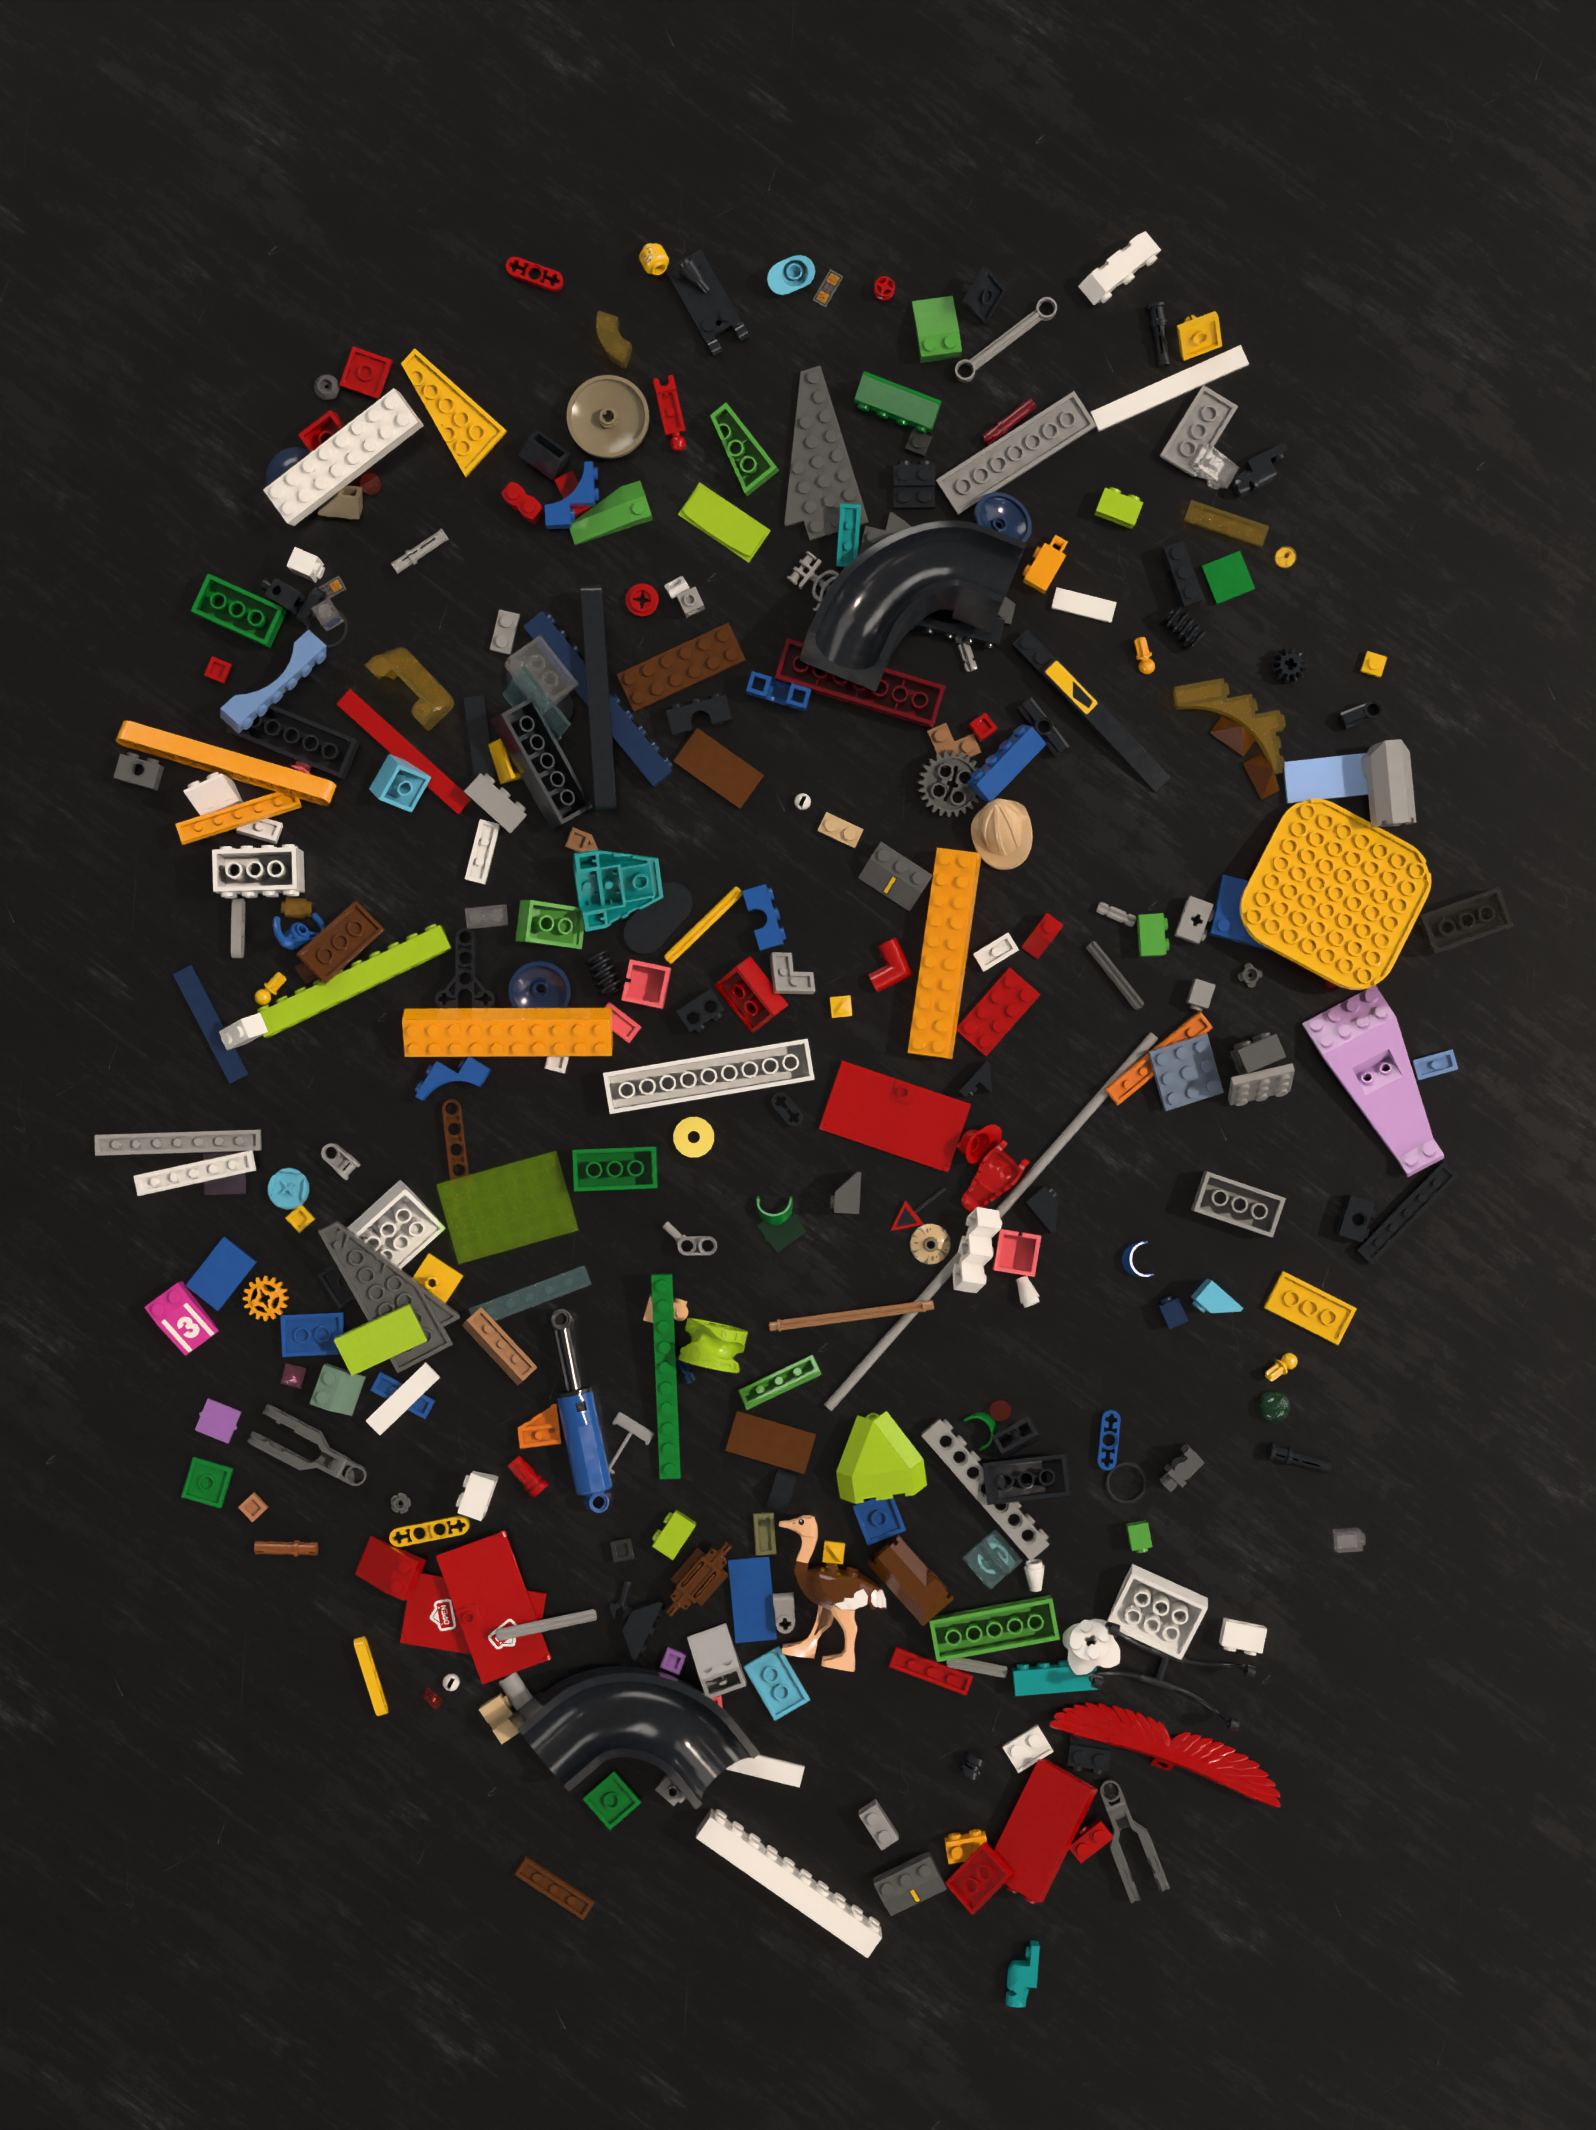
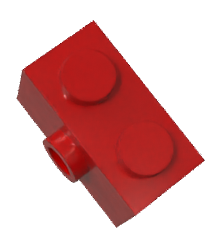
M1098 1816L1088 1825H1083L1078 1829L1069 1849L1079 1862L1083 1863L1114 1837Z

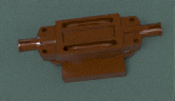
M725 1542L719 1550L711 1548L707 1554L697 1547L670 1579L676 1584V1589L671 1594L673 1603L665 1610L670 1616H673L679 1608L686 1610L692 1603L695 1604L697 1602L702 1606L729 1574L723 1569L727 1563L724 1556L732 1548L728 1542Z

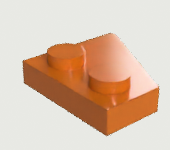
M557 1404L551 1405L550 1408L518 1427L520 1449L562 1444Z

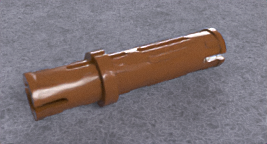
M294 1540V1542L255 1541L254 1545L255 1554L294 1555V1557H299V1555L317 1556L319 1549L318 1542H300V1540Z

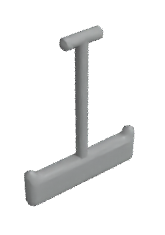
M618 1412L612 1424L621 1426L629 1431L608 1466L611 1474L615 1473L611 1468L632 1434L644 1440L646 1445H649L654 1436V1432L621 1412Z

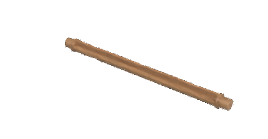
M922 1300L919 1302L792 1319H777V1321L769 1322L770 1331L778 1330L781 1332L782 1330L926 1312V1310H934L933 1300Z

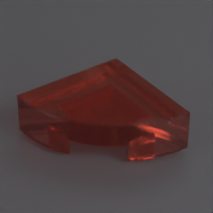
M426 1688L422 1693L424 1699L435 1710L441 1705L442 1699L429 1688Z

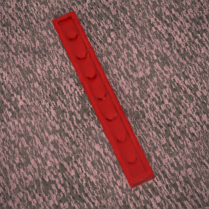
M351 689L337 702V705L393 756L409 762L431 776L427 787L458 815L472 801L463 790Z

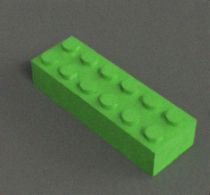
M1051 1595L937 1615L929 1621L937 1662L1060 1640Z

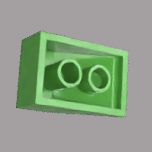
M953 296L912 301L920 363L961 358V340Z
M520 900L515 941L582 949L584 926L579 907L534 900Z

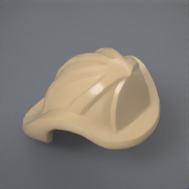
M994 799L975 815L971 824V836L977 853L982 855V860L989 866L999 870H1009L1021 865L1028 857L1032 846L1033 833L1028 812L1022 804L1013 800Z

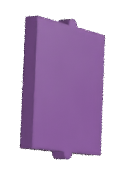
M208 1398L203 1411L199 1413L200 1418L195 1430L229 1443L234 1430L237 1429L236 1425L241 1411Z

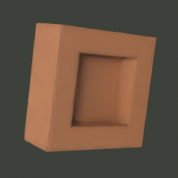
M254 1492L238 1508L251 1522H254L268 1506Z

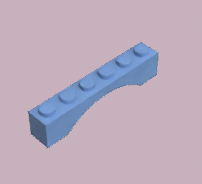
M306 631L294 642L291 660L280 677L261 690L235 695L220 708V717L238 734L243 729L247 730L253 724L255 718L263 716L272 703H277L282 698L285 691L292 690L302 676L306 677L311 672L314 665L320 664L325 660L327 646L311 631Z

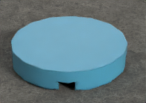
M285 1168L279 1170L270 1178L268 1195L279 1208L286 1210L295 1209L306 1201L309 1194V1182L300 1171Z

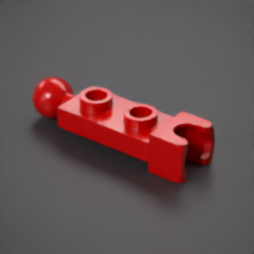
M673 375L668 376L669 383L667 386H661L659 380L654 378L653 382L665 435H672L670 447L674 451H681L685 448L686 441L685 438L680 436V433L686 432L674 377Z

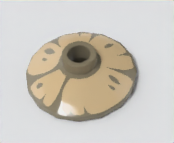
M933 1223L923 1224L913 1232L910 1239V1249L914 1257L921 1263L937 1264L949 1254L951 1247L950 1237L940 1225ZM928 1241L934 1242L933 1248L927 1247Z

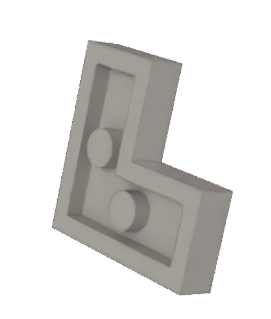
M772 952L769 955L774 994H814L813 972H794L792 953Z

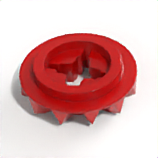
M637 584L630 588L626 595V605L632 614L640 617L650 616L657 609L659 597L652 586ZM642 592H644L645 599L649 601L645 602L641 609L640 602L636 600L640 599Z

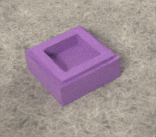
M667 1647L660 1668L679 1675L687 1654Z

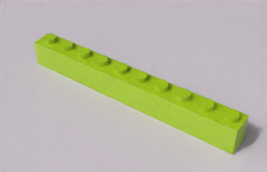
M436 924L425 928V933L420 935L414 933L406 937L407 941L402 944L396 942L387 947L388 950L383 953L377 951L369 955L370 959L362 962V960H358L352 963L350 969L346 971L342 969L326 985L317 980L313 982L314 986L306 989V987L300 988L290 998L284 996L276 1000L277 1004L271 1007L265 1005L257 1009L268 1030L263 1035L264 1038H269L453 949L441 925L436 926Z

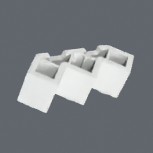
M1145 231L1129 241L1125 248L1113 254L1106 260L1103 266L1091 272L1078 287L1093 305L1099 302L1105 303L1112 297L1111 292L1117 286L1123 283L1127 285L1135 278L1133 274L1144 265L1148 267L1157 260L1156 255L1161 249Z
M976 1207L966 1220L965 1225L969 1226L966 1236L961 1238L958 1253L961 1254L958 1264H954L952 1271L954 1290L977 1293L986 1284L984 1265L994 1255L991 1238L1000 1231L1002 1221L998 1210Z

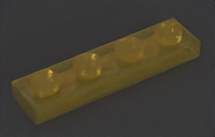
M1193 500L1190 501L1184 521L1259 547L1263 546L1269 529L1267 525Z

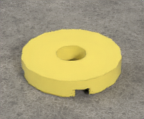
M688 1117L676 1126L673 1133V1141L676 1149L681 1154L687 1157H700L712 1148L714 1132L706 1120L699 1117ZM691 1131L699 1133L700 1139L697 1143H691L688 1140V1134Z

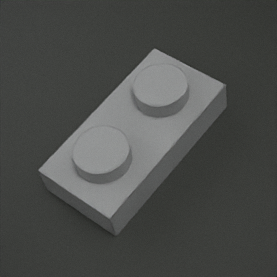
M499 610L490 647L491 651L511 655L520 614Z

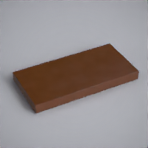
M696 728L673 761L739 809L743 807L764 777L762 773L698 728Z
M355 900L296 954V957L326 985L381 935L385 929Z
M737 1410L725 1451L805 1474L816 1434Z

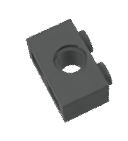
M127 752V755L120 754L113 778L158 791L164 767L159 765L158 760L147 757V760L144 761L139 759V755ZM142 765L144 771L141 775L137 776L135 769L137 766Z

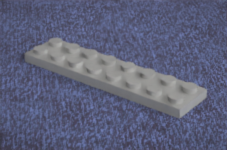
M1073 391L936 479V483L956 514L960 515L976 505L983 496L996 492L1094 429L1096 424L1075 391Z

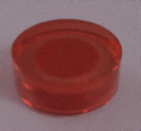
M368 473L361 478L360 487H362L364 493L375 495L381 489V481L377 475Z
M996 1400L990 1406V1414L995 1420L1004 1421L1010 1416L1011 1408L1006 1401Z

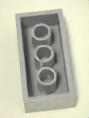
M1204 1171L1191 1210L1273 1238L1286 1198Z

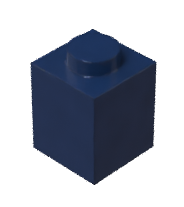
M1171 1295L1160 1300L1161 1304L1157 1306L1168 1329L1188 1321L1179 1298H1173Z

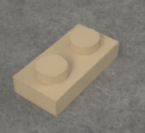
M826 812L818 828V832L854 849L864 830Z

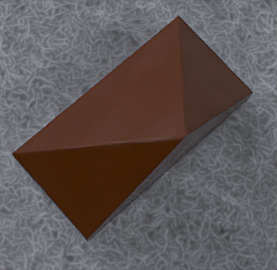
M1222 716L1209 733L1242 757H1244L1255 741L1242 725Z
M1262 754L1242 763L1261 800L1280 791L1274 770Z

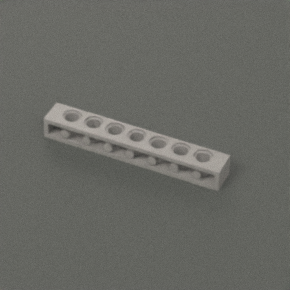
M938 1418L921 1433V1436L1027 1558L1032 1561L1049 1546L1047 1542L1049 1537L1041 1528L1037 1530L1033 1526L1035 1521L1028 1513L1024 1515L1019 1508L1022 1506L1019 1502L1007 1503L1000 1509L994 1505H987L986 1493L981 1491V1485L985 1483L983 1467L979 1464L981 1459L973 1450L969 1452L965 1448L967 1443L960 1435L956 1437L952 1433L953 1427L946 1419L942 1421ZM947 1435L951 1438V1443L948 1446L940 1444L942 1436ZM957 1451H962L965 1454V1458L960 1462L953 1459ZM970 1467H976L978 1474L975 1477H969L967 1470ZM1011 1514L1019 1516V1521L1016 1524L1008 1522V1517ZM1031 1530L1033 1536L1028 1540L1023 1539V1531Z

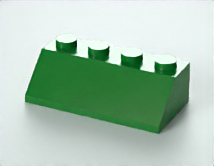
M864 371L854 404L860 410L866 412L872 410L877 412L876 415L881 418L888 419L890 417L895 419V422L899 425L907 426L908 424L915 427L916 431L926 434V432L931 433L940 411L941 401Z

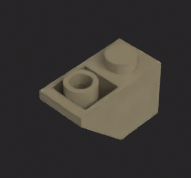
M346 485L319 507L318 515L350 520L359 519L363 509L362 487Z

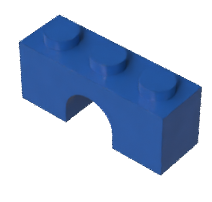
M752 671L746 694L806 712L811 689L794 683L786 684L779 682L770 676Z
M766 884L742 891L748 912L760 910L767 916L766 925L761 929L754 930L760 952L784 945L783 940L786 939L783 927L779 928L777 920L780 919L778 908H773L771 900L775 899L772 888L767 889Z

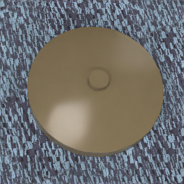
M601 375L587 380L573 393L567 408V424L573 440L586 453L603 459L619 458L632 452L643 441L649 426V409L644 395L632 382L619 376Z

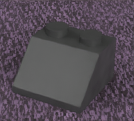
M856 1171L835 1190V1195L830 1196V1208H834V1213L859 1214L861 1172Z

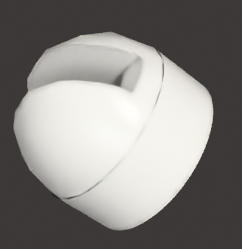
M800 793L795 797L794 803L799 810H806L810 807L811 799L807 794ZM802 797H806L803 806H800L799 803Z
M448 1674L443 1679V1687L447 1691L456 1690L460 1684L459 1677L455 1674ZM450 1679H455L451 1688L447 1687Z

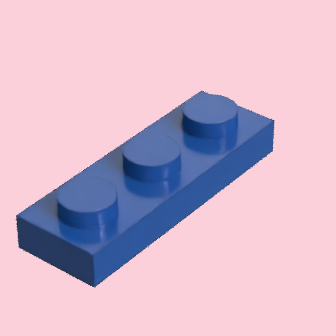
M380 1372L370 1391L388 1399L404 1383ZM423 1394L407 1410L426 1419L436 1400Z

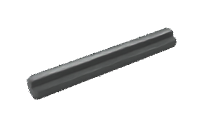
M1091 942L1086 947L1090 954L1135 1010L1141 1008L1144 1005L1142 999L1097 942Z

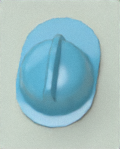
M796 255L789 257L772 266L768 272V285L776 294H789L811 283L815 276V266L806 256Z

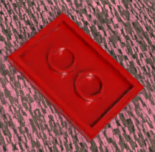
M985 1841L944 1884L965 1908L974 1915L1014 1873Z

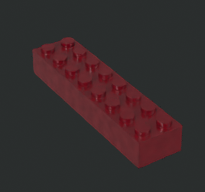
M787 638L775 680L786 684L794 683L810 688L811 692L933 728L946 686L886 668L875 692L799 661L804 643Z

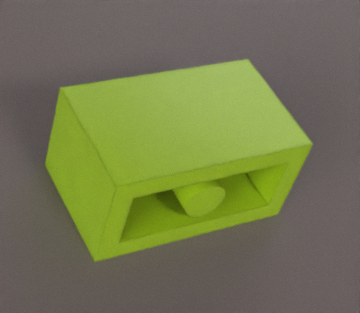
M1105 488L1094 515L1133 529L1143 502L1137 496L1120 494L1121 491L1116 488Z
M675 1510L674 1513H668L663 1521L666 1524L662 1531L658 1529L652 1538L655 1541L652 1547L674 1560L696 1526L695 1521L678 1510Z

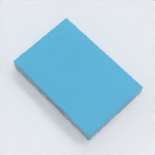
M779 1645L743 1666L774 1721L810 1701L807 1692L785 1654L781 1653L782 1649Z

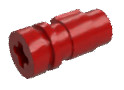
M520 1455L507 1466L513 1472V1475L525 1486L524 1489L530 1491L529 1495L533 1499L549 1485L545 1480H541V1475H537Z

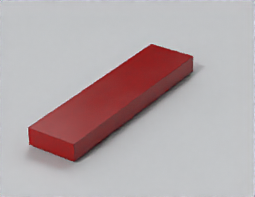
M896 1646L888 1665L890 1668L965 1696L973 1679L972 1674L947 1667L945 1664Z

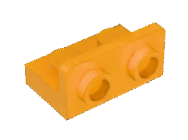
M974 1829L970 1830L969 1834L961 1835L957 1832L945 1837L948 1863L965 1862L985 1841L987 1843L985 1831Z

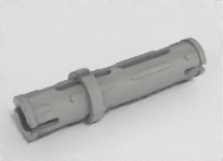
M440 529L410 551L407 549L405 554L391 562V565L399 574L411 564H417V560L449 539L444 531Z

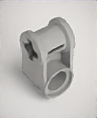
M336 1143L325 1145L321 1151L322 1158L345 1180L349 1179L350 1173L356 1167L361 1166L352 1155ZM329 1147L336 1149L337 1155L335 1158L327 1156L326 1152Z
M794 1592L773 1594L776 1627L781 1633H790L795 1626ZM784 1618L791 1622L788 1628H784L783 1624L780 1625Z

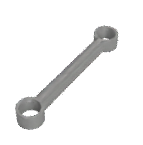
M1050 297L1040 299L1032 313L970 360L964 359L959 361L954 372L956 379L962 383L970 382L974 378L975 371L1041 320H1051L1057 311L1055 300ZM1047 302L1053 306L1054 311L1050 315H1043L1039 311V306ZM961 365H969L972 369V375L967 378L961 377L957 372Z

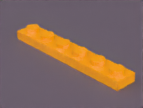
M275 792L176 823L175 825L181 843L185 845L302 808L299 798Z

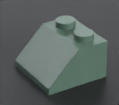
M326 1363L321 1370L310 1404L328 1411L352 1416L366 1376L358 1373L351 1376L349 1370Z

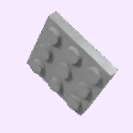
M1293 1063L1231 1077L1228 1094L1229 1104L1242 1106L1247 1104L1248 1101H1263L1269 1096L1276 1095V1097H1281L1288 1094L1291 1090L1295 1072Z

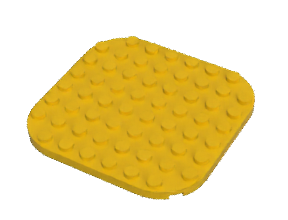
M1310 799L1296 803L1280 819L1242 893L1240 916L1246 931L1261 945L1339 987L1349 990H1363L1381 982L1393 968L1429 895L1431 873L1428 871L1423 855L1411 844L1379 827H1371L1370 822L1335 803L1323 799Z

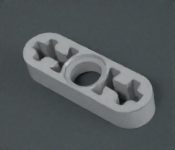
M233 898L231 911V957L243 958L245 946V900Z

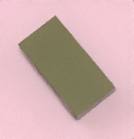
M774 1512L753 1513L756 1556L776 1554Z

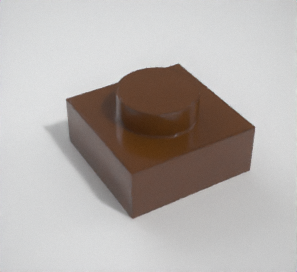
M303 963L295 967L306 985L317 979Z

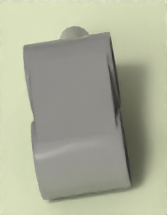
M669 1222L663 1226L677 1241L678 1250L683 1255H711L717 1249V1241L711 1236L682 1235ZM684 1240H689L693 1243L691 1251L687 1252L682 1249L681 1245ZM703 1241H712L714 1244L713 1250L705 1251L702 1248Z

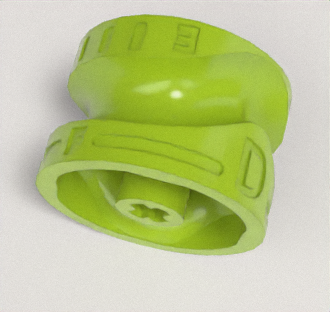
M687 1318L685 1331L690 1334L691 1342L680 1349L678 1359L705 1368L739 1373V1364L733 1358L736 1354L744 1352L748 1331L712 1321Z

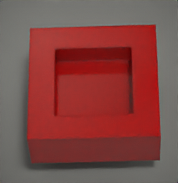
M212 656L204 676L225 684L232 664Z
M986 713L968 725L980 742L998 729Z

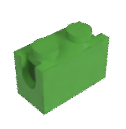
M1164 914L1136 916L1139 957L1166 955V951H1169V939L1165 938V930H1168V920L1164 918Z

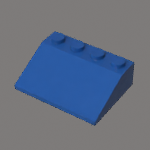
M1223 875L1208 935L1270 950L1249 935L1241 920L1240 900L1248 881Z

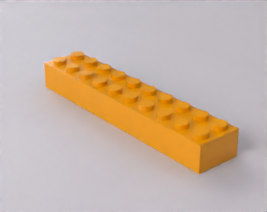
M937 848L908 1053L945 1059L953 1058L982 856L979 853Z
M612 1008L405 1009L402 1018L405 1057L612 1056L613 1050Z

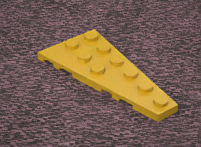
M414 349L401 365L464 476L467 477L507 431L421 353Z

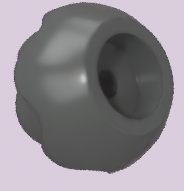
M322 375L316 380L314 390L320 399L331 400L337 397L340 385L334 376Z

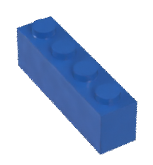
M1024 724L1018 726L1013 731V735L1000 744L997 752L990 755L985 760V764L972 773L967 783L981 800L991 802L1042 750L1046 743L1032 726Z

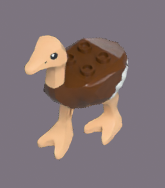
M802 1515L795 1519L780 1521L779 1527L793 1530L801 1536L802 1543L794 1564V1575L805 1596L813 1603L819 1605L816 1621L808 1638L798 1642L783 1644L781 1653L790 1656L815 1658L818 1639L832 1625L833 1618L835 1617L844 1631V1650L839 1654L823 1656L821 1666L854 1672V1643L857 1633V1624L854 1619L855 1610L865 1605L872 1610L877 1608L880 1610L886 1609V1598L882 1591L883 1589L853 1567H846L845 1570L838 1568L837 1564L826 1563L825 1565L808 1568V1562L818 1539V1526L815 1517Z

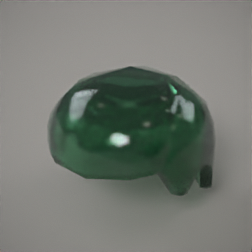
M1277 1390L1268 1391L1261 1396L1258 1409L1265 1421L1279 1423L1288 1416L1290 1403L1285 1394Z

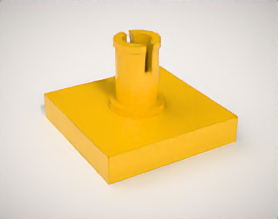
M1216 311L1198 318L1195 315H1191L1192 320L1188 316L1184 323L1177 325L1180 353L1184 361L1222 347L1219 316Z
M430 1253L413 1276V1279L445 1303L463 1278L462 1274Z

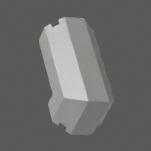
M1401 739L1385 740L1371 745L1367 753L1361 758L1362 774L1367 778L1371 827L1400 826L1402 823H1405V825L1416 823L1409 750Z

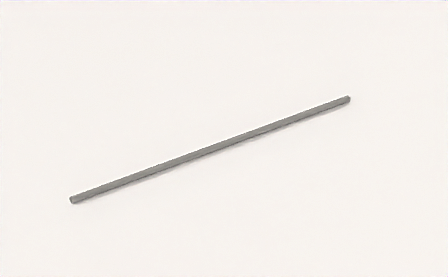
M1150 1032L998 1205L995 1210L999 1211L1000 1219L1109 1096L1104 1088L1140 1060L1158 1040L1153 1033ZM958 1252L914 1302L929 1301L953 1274L954 1264L959 1263L961 1254ZM918 1312L903 1314L827 1400L824 1405L832 1411Z

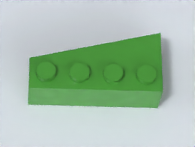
M724 403L710 417L742 489L749 496L776 474L779 469L731 407Z

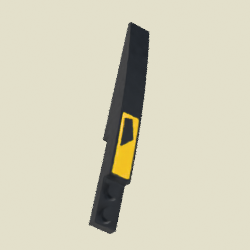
M1028 630L1012 643V646L1068 701L1069 705L1154 792L1170 778L1098 699Z

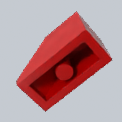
M1046 913L1021 948L1038 960L1063 927V924Z

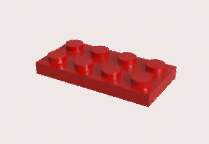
M1009 967L957 1026L956 1031L983 1055L987 1056L1041 994Z

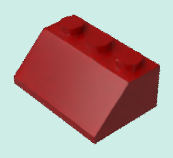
M330 410L298 435L309 451L312 452L346 425L336 412Z
M751 956L737 965L714 985L752 1034L788 1006V1003L780 994H774L773 984Z

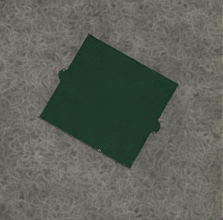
M785 1204L783 1207H781L773 1214H777L784 1211L787 1208V1204ZM793 1212L781 1224L771 1225L762 1221L757 1225L765 1235V1240L771 1243L777 1253L806 1232L799 1222L798 1216H795Z

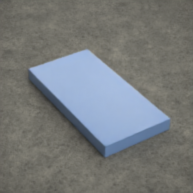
M1365 753L1283 762L1287 804L1308 801L1310 799L1325 800L1368 795L1367 778L1363 776L1361 758Z

